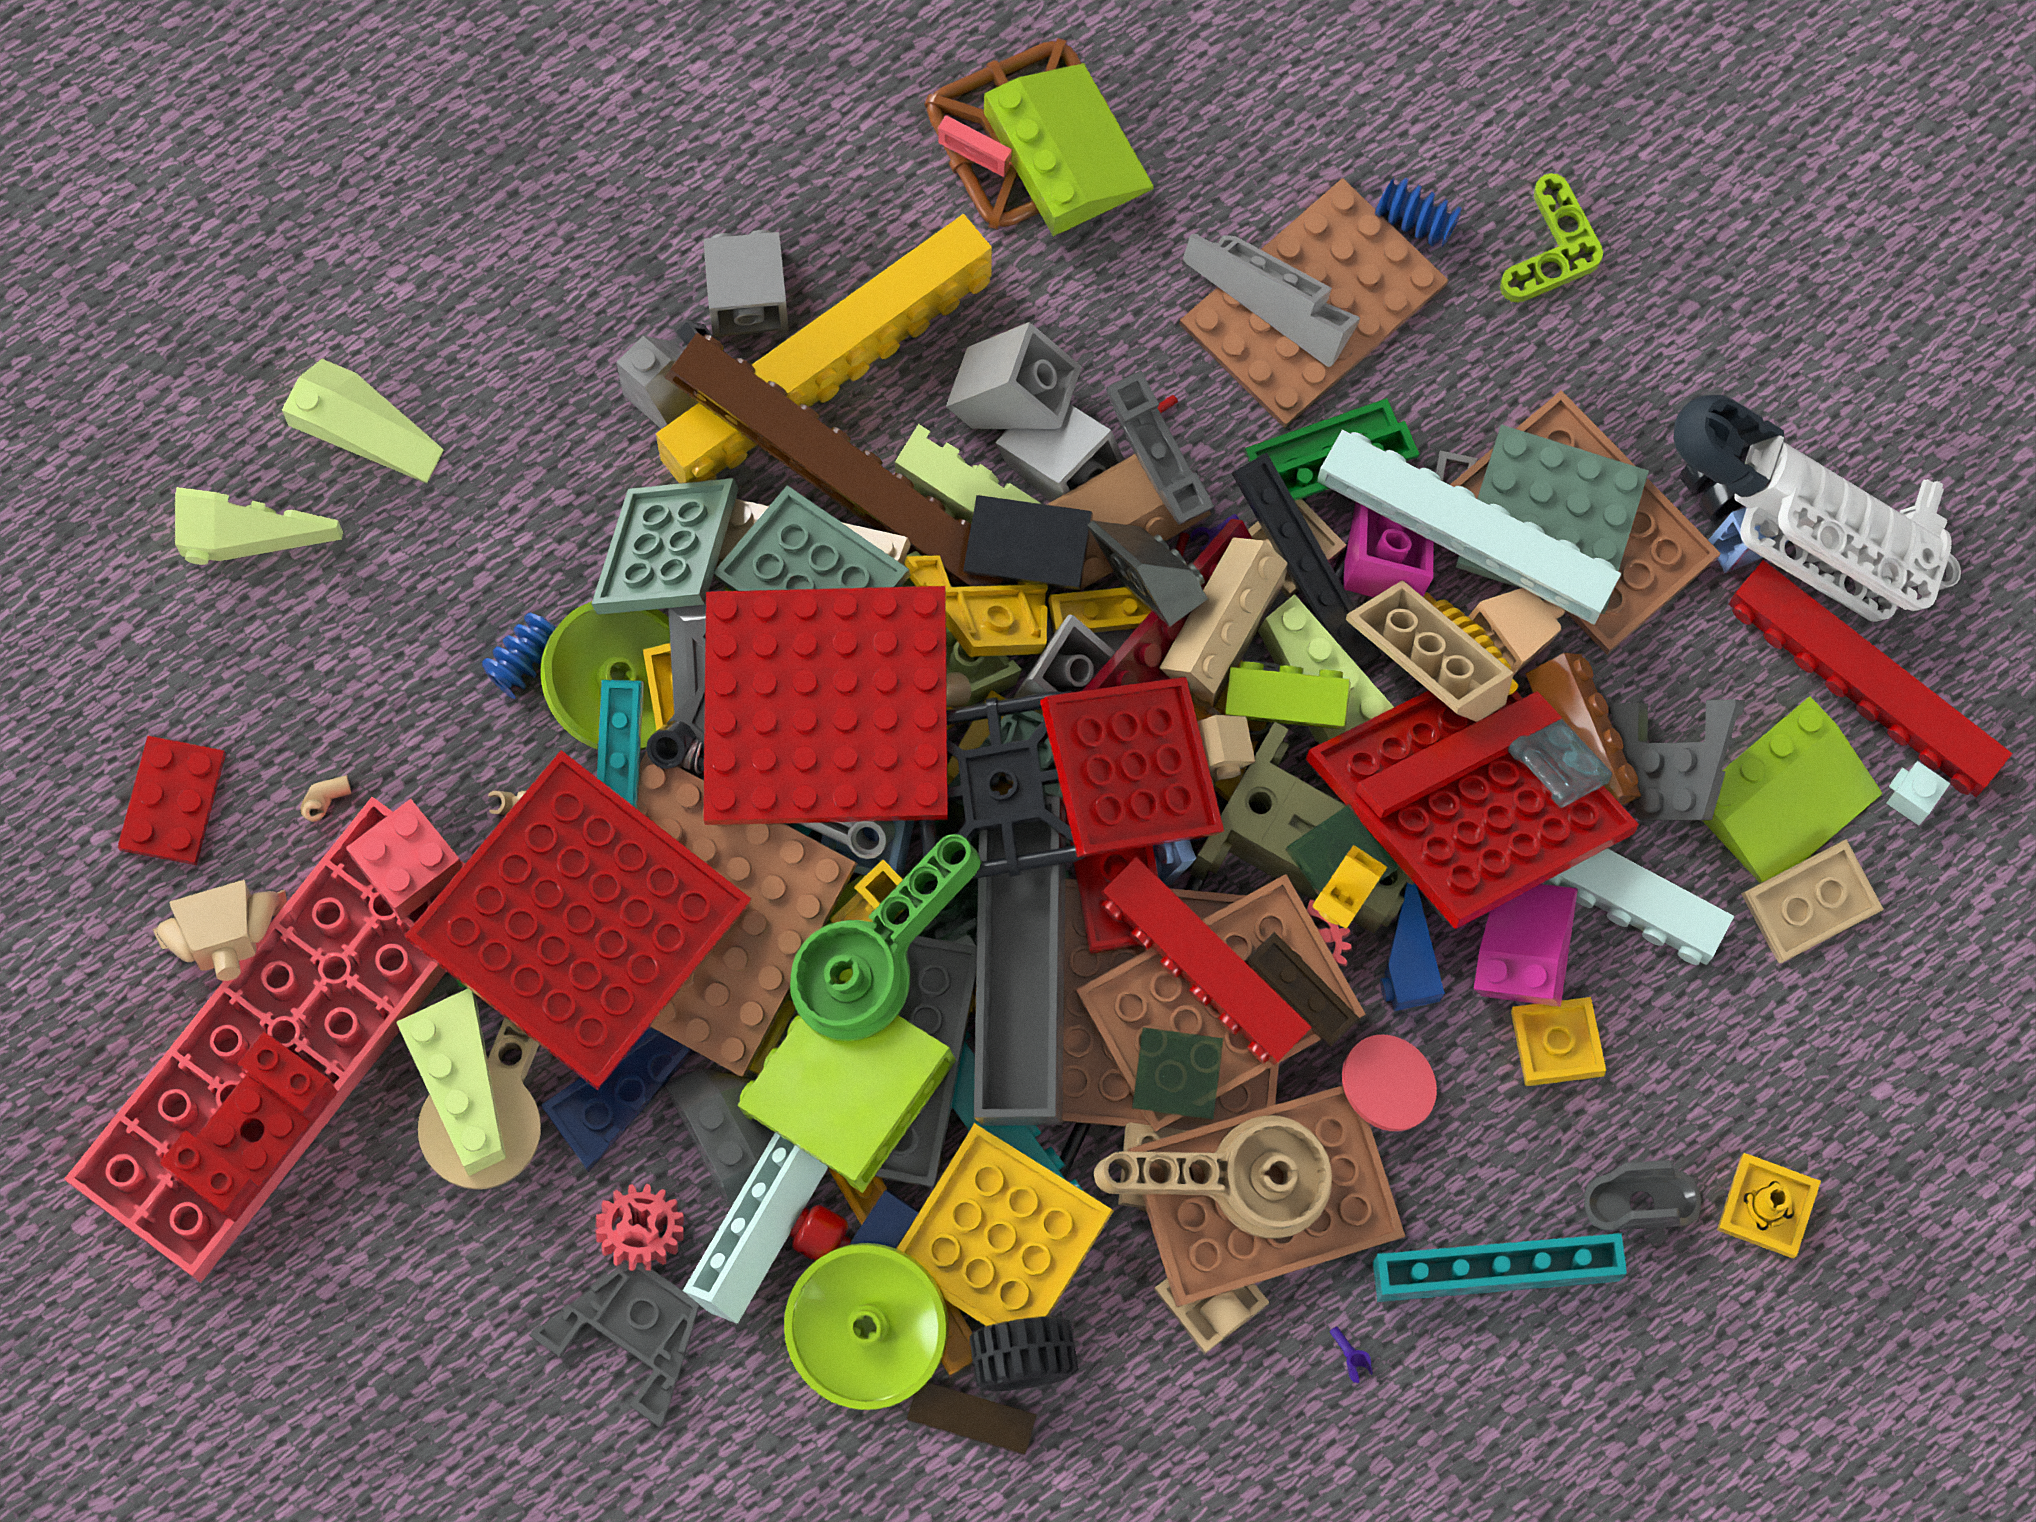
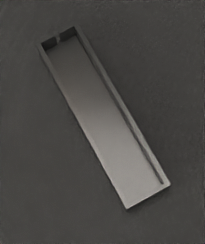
M1046 796L1047 810L1066 823V807L1061 797ZM1043 821L1014 825L1018 855L1066 847V838ZM1002 827L979 831V855L981 861L1006 857ZM1066 864L1021 871V875L1010 877L1009 873L978 878L974 1118L982 1126L1062 1125Z

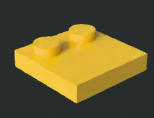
M1591 997L1562 1000L1561 1007L1543 1004L1512 1007L1511 1014L1525 1086L1605 1076L1606 1067Z

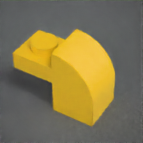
M1353 845L1312 907L1318 910L1320 915L1328 922L1347 929L1384 874L1387 866Z
M883 859L854 886L858 893L829 920L832 923L845 920L873 922L868 916L903 879ZM901 910L900 912H898L897 915L895 916V919H896L904 910Z

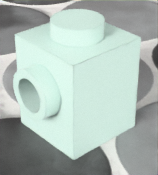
M1917 761L1909 771L1902 767L1889 785L1894 790V793L1886 804L1917 825H1920L1930 814L1950 783Z

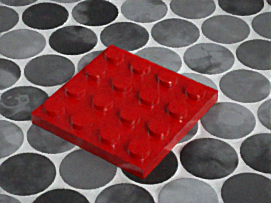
M1186 677L1051 695L1040 700L1077 857L1215 836L1224 832Z

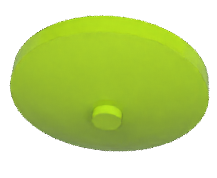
M591 601L573 610L555 628L547 641L542 655L541 684L546 702L552 714L569 734L580 742L598 749L602 680L644 682L640 751L646 750L647 741L657 730L643 649L670 643L669 617L658 609L597 615Z
M859 1243L843 1246L827 1253L804 1271L794 1285L787 1302L784 1317V1334L792 1363L803 1380L814 1391L827 1400L844 1407L872 1410L889 1407L904 1401L929 1381L944 1356L948 1341L949 1321L946 1304L936 1281L918 1261L908 1254L886 1245Z

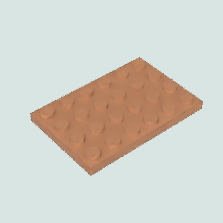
M1342 178L1260 249L1331 287L1332 290L1326 303L1360 317L1359 324L1332 366L1324 365L1219 287L1181 318L1179 325L1271 416L1286 428L1447 285L1448 279L1383 216L1377 217L1375 209Z
M1562 390L1516 428L1635 466ZM1493 448L1450 485L1453 487L1462 486L1470 490L1477 499ZM1647 478L1618 572L1621 575L1612 591L1605 614H1600L1595 625L1566 610L1565 612L1608 655L1714 563L1721 553Z
M1287 874L1202 920L1244 962L1275 932L1359 1018L1366 1015ZM1150 948L1081 986L1075 992L1153 1131L1156 1132L1268 1070L1273 1065L1269 1061L1263 1064L1257 1060L1247 1049L1250 1042L1240 1032L1236 1035L1231 1034L1218 1021V1017L1221 1014L1210 1003L1206 1007L1201 1005L1188 991L1192 986L1181 975L1177 979L1170 975L1159 963L1163 957L1154 948ZM1310 1029L1278 1063L1320 1041L1321 1038Z
M1343 1085L1128 1149V1152L1215 1153L1225 1136L1236 1126L1255 1117L1272 1115L1289 1118L1309 1129L1324 1147L1330 1161L1332 1186L1326 1207L1317 1220L1305 1230L1284 1238H1262L1243 1231L1228 1219L1216 1200L1210 1196L1142 1194L1176 1307L1406 1237L1370 1124L1353 1109L1346 1097ZM1151 1163L1149 1166L1151 1179L1156 1183L1162 1184L1165 1177L1164 1170L1158 1164ZM1191 1164L1189 1168L1191 1179L1195 1183L1202 1184L1204 1181V1171L1197 1164ZM1271 1165L1264 1175L1270 1176L1272 1182L1281 1185L1284 1178L1283 1172L1279 1167Z

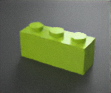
M1243 661L1240 662V668L1230 667L1225 714L1226 716H1245L1247 720L1346 730L1351 682L1350 679L1343 678V672L1321 669L1319 670V676L1303 674L1304 668L1282 665L1279 672L1266 671L1262 663Z

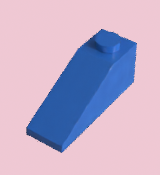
M1415 883L1413 885L1406 884L1402 895L1405 900L1398 912L1384 973L1385 978L1380 979L1384 1001H1391L1394 1011L1440 1002L1444 995L1419 891Z

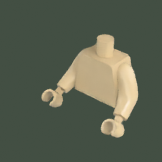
M241 880L170 901V907L175 918L161 922L158 927L152 930L161 949L168 948L185 962L196 961L200 970L206 971L215 968L216 977L219 980H233L241 973L238 961L255 955L256 943L264 937L272 916H276L287 903L285 890L277 893L266 891L251 895L245 880Z

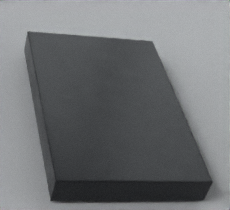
M976 495L963 571L965 574L1080 590L1090 535L1087 524L1092 521L1093 513L1087 510Z

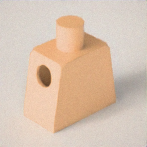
M1520 588L1483 600L1472 611L1469 618L1486 631V634L1502 653L1503 658L1511 665V671L1514 672V676L1541 653L1561 631V625L1557 619L1564 615L1565 610L1545 599L1542 600L1539 596L1524 588Z

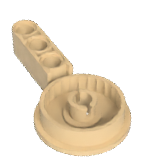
M504 1018L490 1055L487 1058L506 1159L469 1176L463 1167L430 1094L420 1113L418 1138L425 1159L439 1176L459 1187L489 1189L505 1184L518 1176L527 1167L534 1157L540 1141L541 1119L539 1110L532 1095L523 1084L539 1044L507 1018ZM510 1049L522 1051V1057L515 1065H505L501 1061L503 1054Z
M1272 1115L1255 1117L1239 1124L1225 1136L1215 1153L1116 1152L1101 1160L1094 1171L1096 1184L1106 1193L1210 1196L1216 1200L1224 1214L1237 1227L1254 1236L1270 1239L1284 1238L1297 1234L1314 1223L1326 1207L1332 1186L1330 1161L1317 1137L1305 1126L1294 1120ZM1112 1162L1119 1164L1124 1170L1125 1177L1122 1183L1115 1182L1109 1176L1108 1169ZM1151 1163L1158 1164L1164 1170L1165 1177L1162 1184L1156 1183L1151 1179L1149 1175ZM1191 1164H1197L1204 1171V1181L1202 1184L1195 1183L1189 1175ZM1271 1165L1279 1167L1283 1172L1284 1178L1281 1185L1275 1184L1270 1179V1176L1264 1175Z

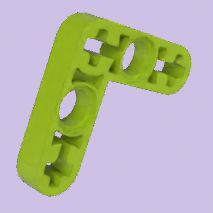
M1545 174L1539 178L1533 196L1559 246L1513 265L1504 272L1500 282V290L1502 295L1511 302L1519 303L1590 274L1599 267L1603 258L1602 246L1568 182L1558 174ZM1546 185H1549L1551 189H1559L1557 201L1560 208L1555 212H1551L1556 206L1554 198L1551 195L1544 196L1543 194ZM1565 216L1572 217L1578 223V229L1574 232H1565L1559 227L1558 220ZM1581 248L1586 253L1591 251L1594 253L1590 262H1587L1585 258L1578 259L1572 264L1571 268L1573 271L1570 270L1568 261L1575 259ZM1548 262L1555 263L1561 268L1562 274L1557 278H1548L1542 273L1541 266ZM1530 269H1533L1535 278L1525 283L1523 291H1520L1518 287L1511 288L1509 286L1512 277H1516L1518 281H1523L1530 278L1532 272Z

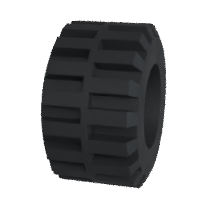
M1042 1316L1001 1322L983 1327L969 1336L976 1386L983 1390L1011 1391L1033 1388L1066 1380L1079 1371L1071 1321L1062 1317Z

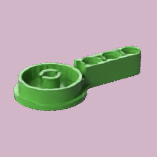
M951 834L941 839L868 916L873 922L861 920L836 922L822 927L805 940L793 962L790 989L797 1012L812 1029L831 1039L853 1041L864 1039L880 1032L896 1018L906 1001L910 987V968L907 958L908 947L969 882L980 867V855L966 838L961 835ZM966 850L963 861L955 865L950 864L951 857L956 851ZM936 879L938 881L936 889L932 893L924 895L922 893L924 885L929 880ZM909 909L910 912L907 920L902 924H895L894 920L897 913L901 910ZM852 968L853 975L850 981L840 985L838 982L840 974L844 970Z

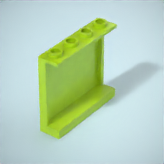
M839 978L838 982L840 985L846 983ZM798 1015L791 1022L787 1031L788 1036L780 1047L774 1048L766 1057L764 1069L757 1079L750 1081L742 1090L738 1107L749 1120L756 1119L842 1175L849 1185L863 1193L954 1065L956 1059L948 1046L899 1015L880 1032L870 1037L853 1041L835 1040L821 1035Z

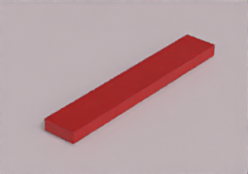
M1536 691L1360 781L1356 792L1382 819L1559 727L1562 717Z

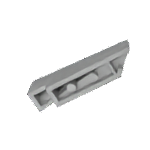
M1198 234L1190 235L1183 256V261L1324 365L1330 367L1335 363L1359 324L1360 317L1326 303L1332 290L1331 287L1236 236L1223 235L1219 243H1211Z

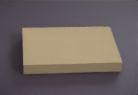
M1847 839L1741 893L1779 964L1884 910Z

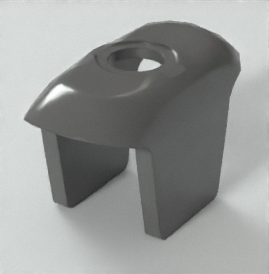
M1673 1160L1624 1163L1609 1174L1596 1177L1590 1182L1585 1192L1584 1206L1587 1217L1592 1225L1602 1230L1674 1227L1690 1225L1698 1219L1701 1210V1196L1691 1176L1685 1172L1674 1170ZM1636 1192L1649 1194L1653 1200V1209L1633 1211L1630 1207L1631 1196Z

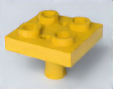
M1743 1153L1740 1157L1717 1231L1794 1259L1798 1254L1821 1181ZM1745 1194H1749L1746 1198L1748 1201L1747 1203H1745L1744 1201ZM1785 1211L1787 1216H1790L1792 1214V1217L1790 1219H1787L1783 1216ZM1757 1223H1758L1761 1227H1765V1226L1767 1225L1766 1230H1760V1229L1757 1227Z

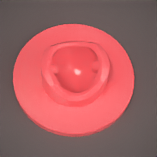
M1374 1035L1357 1043L1345 1058L1342 1068L1344 1092L1353 1109L1366 1122L1387 1131H1405L1419 1125L1431 1113L1437 1095L1435 1076L1424 1055L1409 1042L1396 1036Z

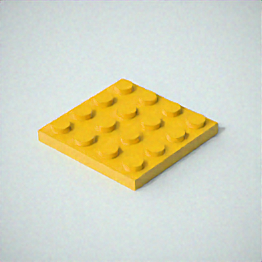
M974 1123L897 1249L914 1258L930 1273L945 1300L986 1326L1023 1318L1049 1316L1114 1210Z

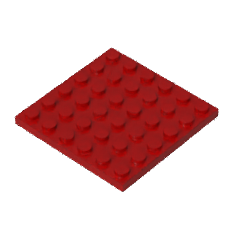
M945 586L706 592L703 815L705 825L948 820Z
M1428 690L1309 749L1306 760L1455 929L1635 834L1639 825L1637 821L1553 730L1380 819L1356 792L1358 783L1476 723L1474 720L1455 713ZM1515 691L1513 694L1508 695L1506 705L1495 712L1523 698Z
M560 750L405 934V939L598 1090L751 903V898Z

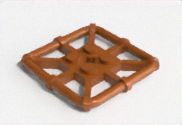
M1057 38L1056 41L1041 43L1000 62H997V60L986 63V68L945 85L933 94H929L924 104L927 108L929 120L938 135V127L944 119L943 113L981 124L987 137L1000 143L983 109L952 99L992 81L999 87L1008 82L1006 75L1049 56L1050 59L1045 72L1058 69L1061 60L1065 62L1067 67L1082 64L1078 55L1071 46L1067 45V40ZM944 146L950 158L949 166L953 173H958L978 213L989 223V228L998 230L999 227L1012 226L1040 214L1033 200L1005 212L1016 179L1019 178L1012 163L993 208L971 168V165L975 162Z

